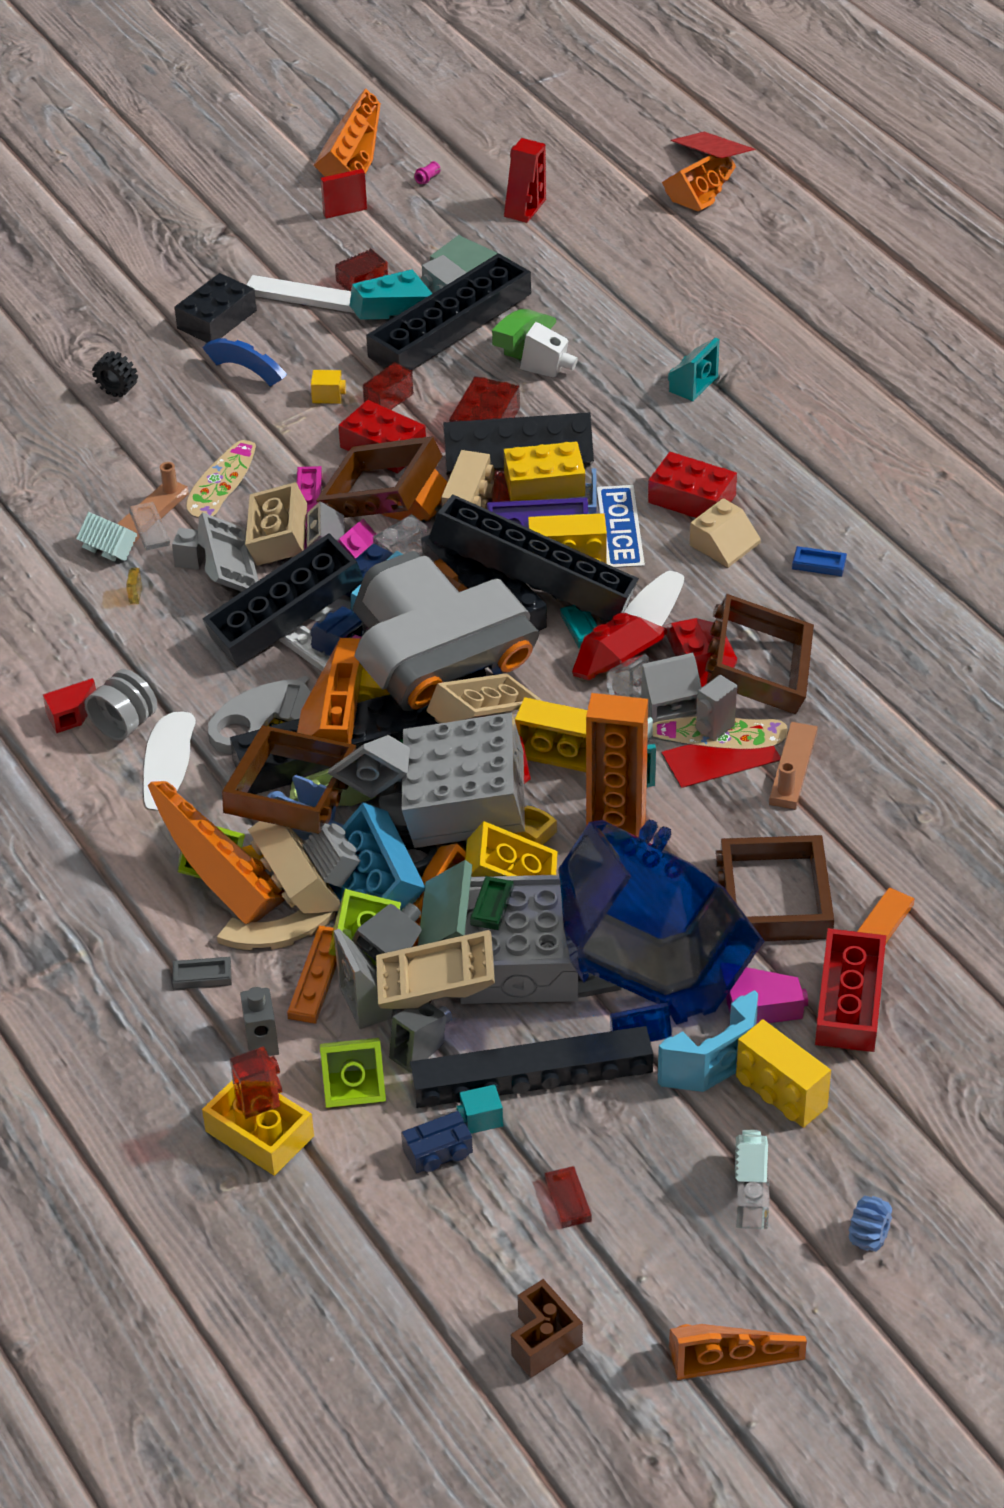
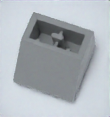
M693 653L642 664L641 698L648 699V718L651 717L653 723L697 713V691L702 687Z

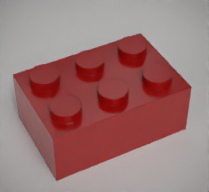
M370 400L365 401L338 425L340 448L350 451L354 446L426 437V425ZM406 466L387 469L398 474Z
M669 452L648 480V503L697 518L723 498L732 502L736 496L737 472Z

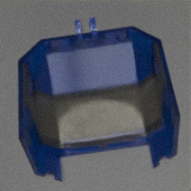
M649 819L641 827L639 837L604 820L589 822L558 868L563 927L570 961L582 981L585 982L587 980L589 972L665 1007L676 1025L687 1022L688 1017L700 1013L705 1016L716 1012L765 942L723 886L692 863L664 850L672 835L670 828L662 826L655 834L658 828L657 822Z

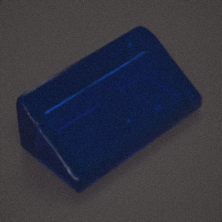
M668 1003L610 1014V1031L646 1026L650 1042L672 1037Z

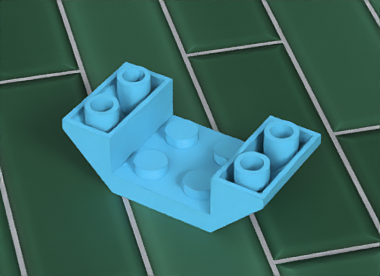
M754 990L745 996L735 999L731 1003L730 1026L714 1038L706 1039L700 1046H697L683 1031L674 1037L666 1038L659 1045L658 1084L661 1087L704 1092L735 1074L738 1039L754 1027L757 1022L758 993Z

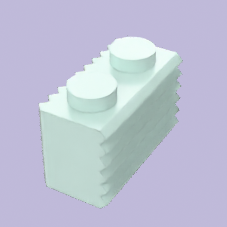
M88 512L76 539L83 542L82 548L96 553L97 549L103 551L101 556L115 562L116 558L124 561L127 560L137 533Z
M742 1130V1135L736 1137L735 1178L738 1181L767 1182V1136H761V1131Z

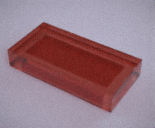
M572 1166L544 1173V1180L561 1228L591 1222L592 1214L575 1167Z

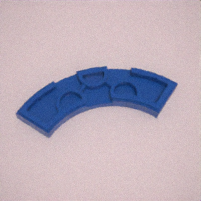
M220 338L212 340L202 347L216 366L222 363L242 365L259 375L270 387L287 376L286 372L267 354L262 355L255 351L254 346L248 343Z

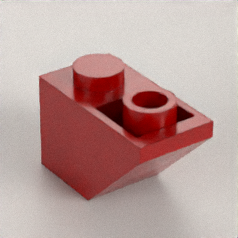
M93 678L43 694L46 714L56 733L81 726L88 716L85 709V700L96 690Z

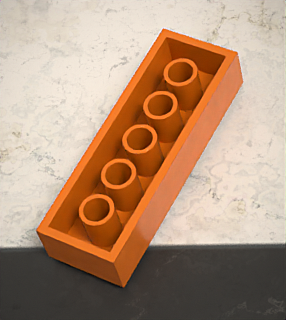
M591 693L586 715V835L642 840L646 819L648 699Z

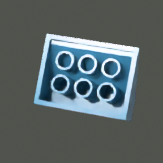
M362 803L342 826L345 831V838L355 846L357 850L355 853L361 862L342 887L332 884L330 886L340 902L344 890L348 889L401 902L400 910L402 911L408 903L413 904L425 891V885L388 811Z

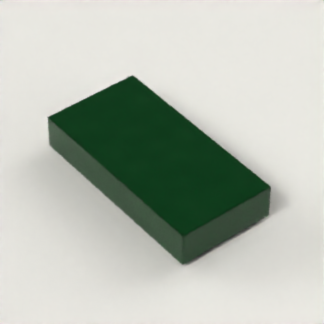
M485 876L470 917L471 926L499 931L514 888V881Z

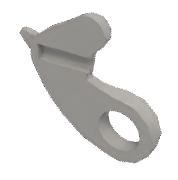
M303 676L296 680L288 679L267 683L243 692L229 700L208 723L210 744L216 751L231 755L230 738L219 734L226 726L242 724L250 728L248 732L260 729L262 725L268 726L273 718L284 721L299 719L301 709L311 693L307 687L310 678Z

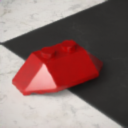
M619 613L610 622L595 627L593 632L584 636L572 674L578 678L591 680L599 673L609 671L662 640L668 633L667 629L641 617L628 613Z
M693 618L663 625L667 629L666 637L675 656L689 653L694 654L701 687L705 686L708 677L705 666L708 658L711 656L707 651L713 635H710L713 622ZM726 636L722 664L734 668L737 664V657Z

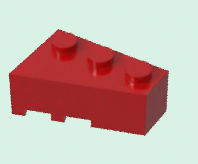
M521 138L516 145L512 146L510 151L511 160L504 217L528 223L546 201V144Z

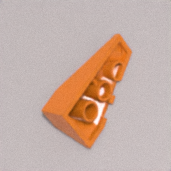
M710 155L664 180L662 184L672 202L699 212L714 203L716 195L721 192L722 185L729 179L736 165L731 156L718 158Z

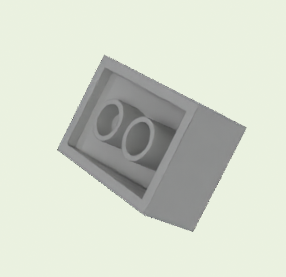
M340 929L334 930L339 988L359 1029L392 1019V1009L380 1008L378 1005L377 968H375L370 957Z

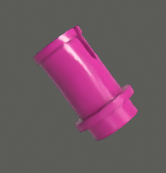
M432 161L424 168H418L414 174L415 181L419 184H427L432 177L441 172L439 169L440 165Z

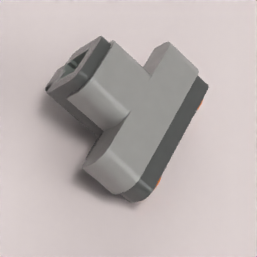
M417 551L402 554L371 567L363 578L353 605V612L362 621V629L365 633L358 644L354 656L381 689H386L404 711H413L427 706L438 683L455 681L487 667L493 674L498 675L517 669L531 655L540 634L529 621L530 613L501 580H490L459 592L429 557L420 556Z

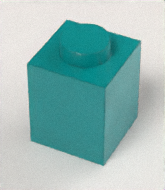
M495 1085L460 1092V1105L456 1106V1111H459L471 1134L503 1127V1107Z

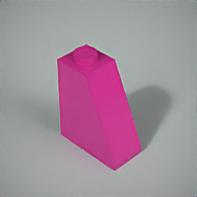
M723 964L722 986L729 1013L731 1011V1003L735 999L755 990L758 993L756 1024L762 1019L768 1023L803 1019L804 1007L808 1006V994L806 989H801L798 977L733 964Z

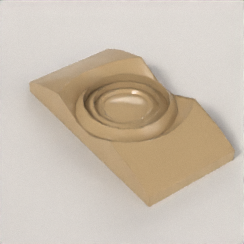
M490 930L376 955L378 1005L384 1009L419 1008L433 999L443 997L466 998L495 983L492 935Z

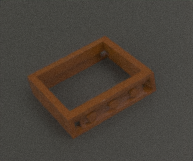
M433 436L354 446L341 462L316 502L317 504L323 502L344 515V518L408 511L443 455ZM408 466L395 487L349 492L363 471Z
M726 594L722 603L716 604L713 611V617L716 620L713 622L710 630V635H713L707 651L711 654L705 666V671L708 672L707 683L718 675H722L737 685V694L796 715L807 695L814 624ZM728 621L793 643L789 687L722 664Z
M262 725L222 790L223 813L319 834L324 824L329 823L334 806L337 807L339 805L342 791L347 790L349 785L332 777L316 807L247 792L270 754L333 767L354 752L356 745Z
M822 835L721 839V848L716 850L715 854L716 867H721V871H718V888L724 889V892H720V908L726 909V914H722V927L728 929L729 943L827 939L828 928L834 929V913ZM810 859L818 914L738 917L732 861Z

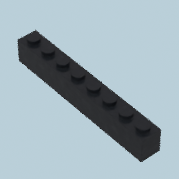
M643 1026L410 1061V1072L416 1108L435 1107L448 1103H460V1092L495 1085L498 1095L501 1096L653 1073L654 1053L647 1027Z

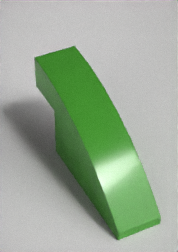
M529 309L514 311L492 329V345L503 348L504 355L522 360L526 335L534 323L537 322L551 330L556 323V318Z

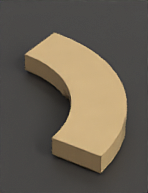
M298 910L282 919L269 922H250L247 924L232 917L217 936V941L219 944L242 950H253V948L271 947V950L294 945V941L307 935L310 937L315 935L318 927L328 925L336 916V913L334 911L304 914L301 910Z

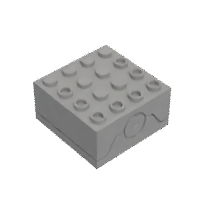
M512 712L403 729V744L410 747L408 774L402 778V813L414 848L467 840L483 821L512 833L525 832L523 748Z
M574 874L495 876L494 878L514 881V888L499 931L470 925V917L485 878L471 877L465 935L490 930L492 935L495 983L480 992L466 998H461V1004L578 1001V951Z

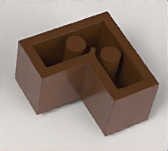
M544 1279L517 1295L518 1318L525 1325L511 1334V1356L527 1375L532 1378L583 1345V1322Z

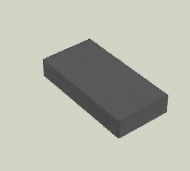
M231 957L173 961L174 990L232 985Z

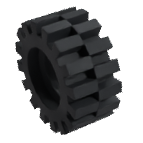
M114 351L105 353L92 368V371H94L92 375L97 378L95 380L96 384H101L99 387L101 390L105 388L108 395L112 392L113 397H122L137 383L138 375L135 374L137 369L132 368L134 365L132 361L129 363L126 361L128 359L126 356L122 358L121 353L117 352L115 354Z

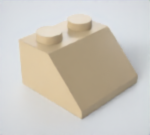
M724 498L690 523V546L727 568L761 543L759 535L743 509Z

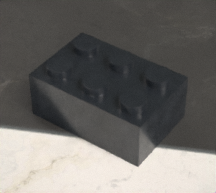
M218 273L174 306L177 329L206 343L222 338L257 311L255 289Z

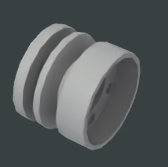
M121 669L116 671L111 678L105 681L104 685L99 686L86 698L85 709L90 720L104 735L121 741L133 733L139 724L144 723L148 717L155 713L157 699L147 682L131 670Z

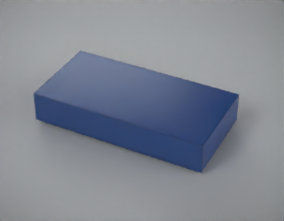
M797 546L792 569L842 577L847 553Z

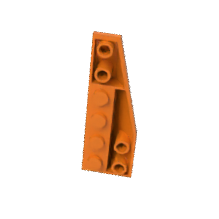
M366 88L362 91L323 147L313 166L325 177L362 168L366 174L373 161L381 105L374 94L370 93Z
M361 638L339 639L301 709L297 733L351 744L363 666L354 655Z
M153 781L149 783L148 788L172 838L189 864L205 884L244 924L259 921L285 901L282 893L285 891L278 888L271 876L264 870L265 866L261 861L251 857L195 809L193 805L180 796L172 784L167 781Z

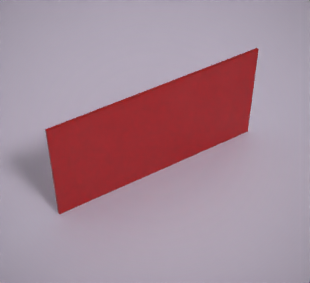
M705 131L670 140L718 158L756 150L755 148Z
M761 724L749 727L755 729H763ZM687 744L661 752L681 788L777 762L781 759L774 745L755 749H733Z

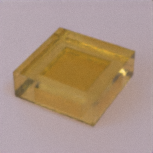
M130 568L126 587L130 604H139L142 591L140 568Z

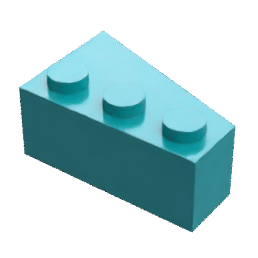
M411 269L352 284L349 306L360 320L389 319V315L401 314L430 296L432 292L414 270Z

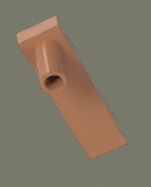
M164 462L160 465L162 484L117 523L137 533L135 542L189 494L188 486L177 482L175 465L172 462Z
M791 722L770 794L769 805L797 809L818 726Z

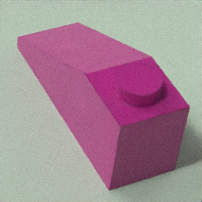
M363 518L337 541L356 559L379 536Z

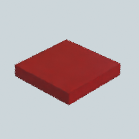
M363 168L320 178L323 215L325 219L367 210L366 180Z

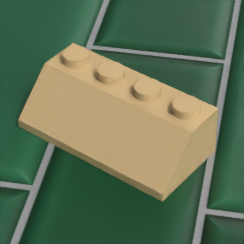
M506 673L438 683L427 712L435 717V721L440 724L511 712L512 714H517L524 697L543 700Z
M259 821L248 829L254 839L250 842L252 847L260 856L264 855L261 862L270 873H275L271 878L280 890H285L282 896L290 907L296 905L304 914L339 911L341 904L339 898L330 884L323 881L303 849V841L292 828Z

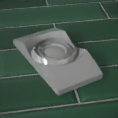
M202 512L198 523V544L205 549V572L208 576L219 584L241 592L259 581L253 558L245 545V528Z

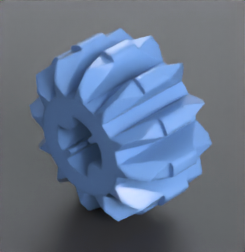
M866 1195L857 1202L849 1227V1240L852 1242V1245L858 1246L859 1249L875 1252L884 1245L892 1220V1207L889 1202L883 1201L882 1198Z

